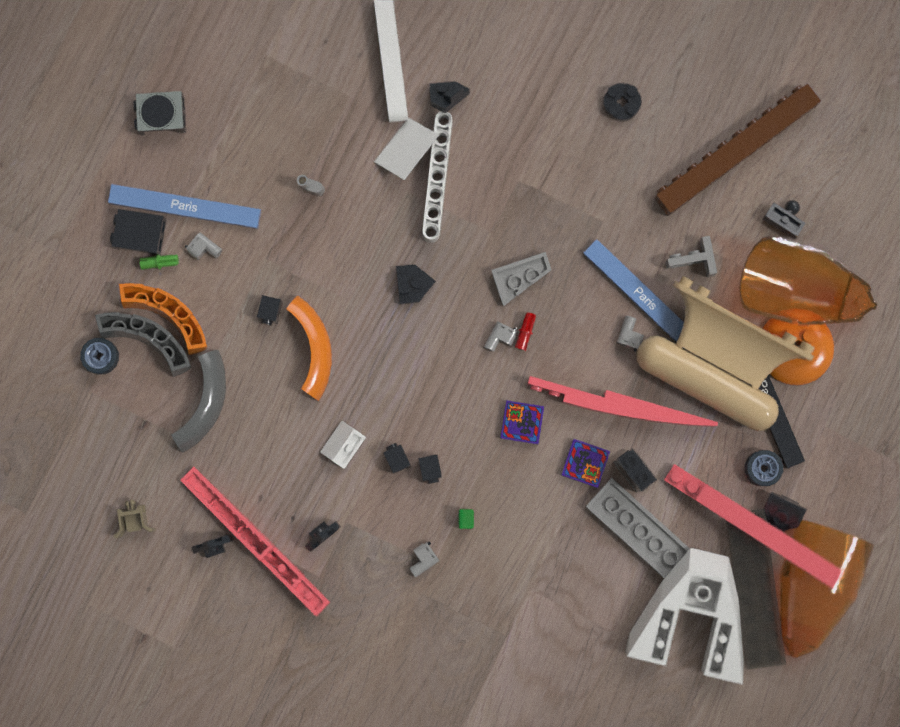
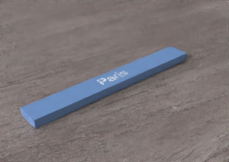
M111 184L108 203L113 205L258 229L261 209Z
M596 240L583 254L677 343L684 322L605 246Z

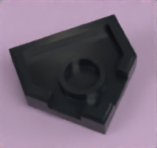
M456 81L429 83L431 106L445 114L470 94L468 87Z
M415 264L396 266L400 305L419 303L436 281Z
M774 492L770 493L763 508L768 523L781 532L798 528L807 511V508L799 505L798 502Z
M323 521L309 533L313 539L306 545V548L309 551H313L341 528L340 524L335 521L328 526Z
M225 535L205 541L202 544L194 545L191 547L192 552L197 554L204 551L206 558L225 553L224 544L233 542L232 536Z

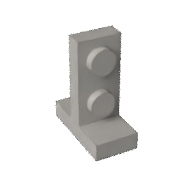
M710 236L702 237L699 240L702 253L696 250L688 252L686 256H681V254L670 255V259H667L665 262L666 268L671 269L704 263L706 276H715L717 269Z

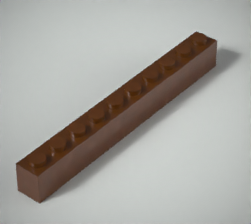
M807 83L803 87L801 85L797 86L791 91L792 95L790 97H782L776 102L777 106L773 109L771 107L766 109L762 113L763 117L759 120L754 118L747 124L748 128L744 131L739 129L732 135V140L729 142L723 141L717 146L718 150L713 154L710 151L701 158L703 160L698 165L696 162L686 169L688 171L683 176L681 174L677 175L671 180L673 182L668 187L664 185L656 191L658 194L654 199L666 215L670 216L818 106L821 100Z

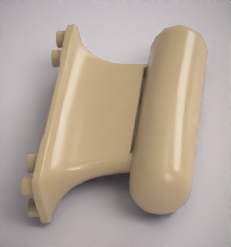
M682 276L679 282L675 281L673 284L681 293L685 304V319L679 339L676 344L660 336H650L645 339L637 351L639 366L647 373L752 430L764 431L770 428L778 417V404L773 397L759 390L760 385L775 368L786 361L798 358L812 361L814 358L812 355L814 347L802 341L799 347L794 345L797 338L786 331L782 338L767 332L707 298L710 290L699 285L697 291L692 290L690 287L693 281Z

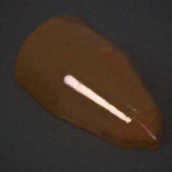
M774 236L764 237L754 245L742 269L739 284L741 304L748 312L804 327L830 323L858 322L864 318V315L871 310H875L877 307V302L874 301L870 292V285L855 273L842 266L839 261L830 257L828 253Z
M802 520L799 527L795 528L792 539L842 570L843 574L834 588H831L786 558L784 559L779 574V637L788 650L789 655L793 658H799L818 650L854 604L874 548L873 544L858 537L807 520Z

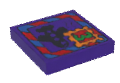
M506 400L500 439L538 445L544 406Z
M573 439L561 475L598 488L610 451Z

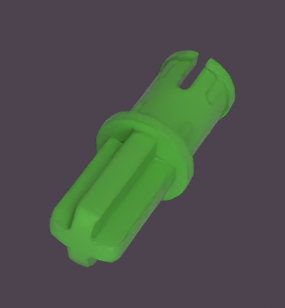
M158 254L155 257L140 258L142 270L151 268L162 269V267L177 266L179 264L178 255L160 256Z

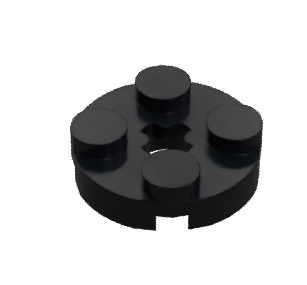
M617 83L609 87L603 100L606 113L612 119L621 122L632 119L640 110L642 103L637 87L628 83ZM620 98H624V100H627L628 103H625L624 107H621V104L617 103V100H620Z

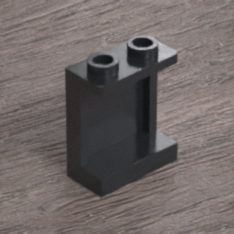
M118 209V213L114 215L113 219L115 230L114 233H111L110 244L117 250L126 249L151 253L155 256L160 254L161 256L167 219L161 215Z

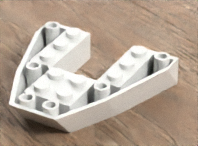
M690 548L661 582L632 628L625 650L626 655L666 666L679 609L713 616L714 619L701 671L706 676L743 684L744 658L739 599L729 557Z

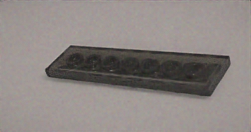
M765 509L750 510L751 513L766 521ZM726 520L733 576L739 599L746 669L786 665L770 548Z

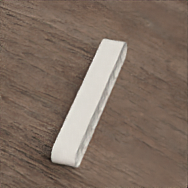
M374 0L389 122L408 120L393 0Z
M439 112L435 117L434 132L439 135L438 137H445L447 141L440 144L436 138L432 144L423 221V238L429 243L436 242L440 236L452 131V116L449 112L446 114ZM446 118L449 120V123L441 125L439 120ZM437 155L445 157L442 162H437L434 158ZM435 173H440L443 178L440 181H435L432 176ZM432 192H439L441 196L439 199L434 200L430 197V194ZM431 210H436L439 215L436 218H430L428 213ZM434 229L437 233L435 236L429 237L426 235V231Z

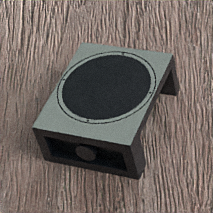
M182 91L136 94V100H133V108L137 112V119H134V127L141 136H144L145 132L177 130L178 133H186L185 97Z
M633 448L630 451L627 450L613 461L636 492H642L657 480Z

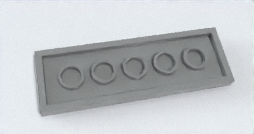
M613 478L585 506L663 578L670 573L690 549Z

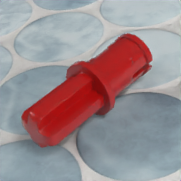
M530 312L525 314L522 327L518 330L520 332L515 348L527 350L530 336L533 335L532 329L536 319L535 314Z

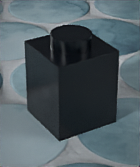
M262 295L257 318L261 320L262 324L272 326V323L278 324L283 301Z
M394 443L386 447L387 451L383 453L393 474L411 466L401 444L397 446Z
M438 455L418 458L423 481H427L428 484L439 482L438 478H442Z

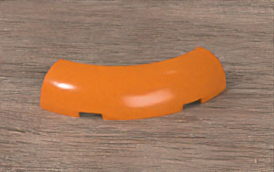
M119 284L123 309H144L167 319L182 335L188 355L197 354L207 349L205 336L200 324L190 309L178 298L164 290L144 286L143 284Z
M296 296L286 310L303 326L311 349L310 369L301 389L319 401L329 381L332 366L331 343L319 315L304 299Z

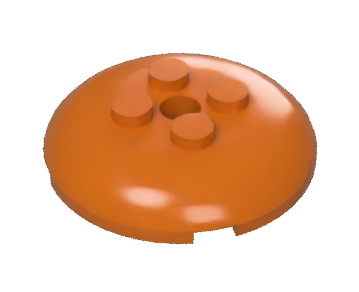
M786 310L773 316L763 326L762 329L782 338L786 331L797 338L796 342L799 344L804 341L814 347L812 352L814 358L812 361L798 358L782 363L770 373L775 380L787 385H805L817 380L827 371L834 355V341L828 326L818 316L805 310Z

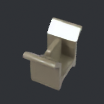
M135 500L125 501L127 512L124 509H117L120 530L114 535V538H121L126 532V528L128 532L139 531L142 527L149 532L156 531L155 528L148 525L145 505H138L136 509Z

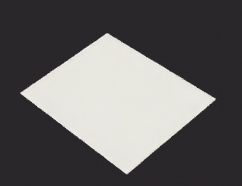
M408 118L374 162L405 180L439 135Z

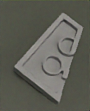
M546 252L491 270L502 305L505 306L525 289L550 272L551 267Z

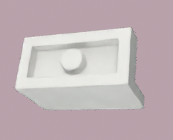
M341 421L321 450V453L345 469L366 437Z

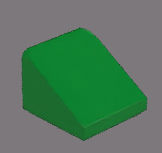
M459 510L460 529L474 528V510Z

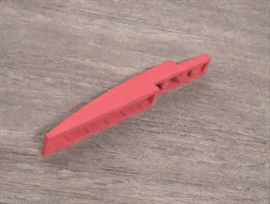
M532 376L529 377L527 385L531 386V390L541 392L543 389L549 391V395L555 397L564 395L562 403L595 412L657 423L702 427L718 426L716 421L608 390L601 397Z
M673 465L664 479L667 483L831 588H834L843 574V571L677 465Z
M195 467L180 480L315 616H318L331 603Z

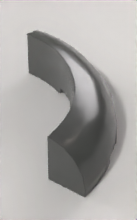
M119 312L95 315L102 338L125 337L149 345L164 358L173 377L181 375L191 368L187 355L181 345L170 332L156 322L136 314H120Z
M213 350L198 356L204 377L201 401L191 419L182 428L171 434L176 445L183 453L203 439L214 426L222 410L226 394V377L224 363L219 350Z

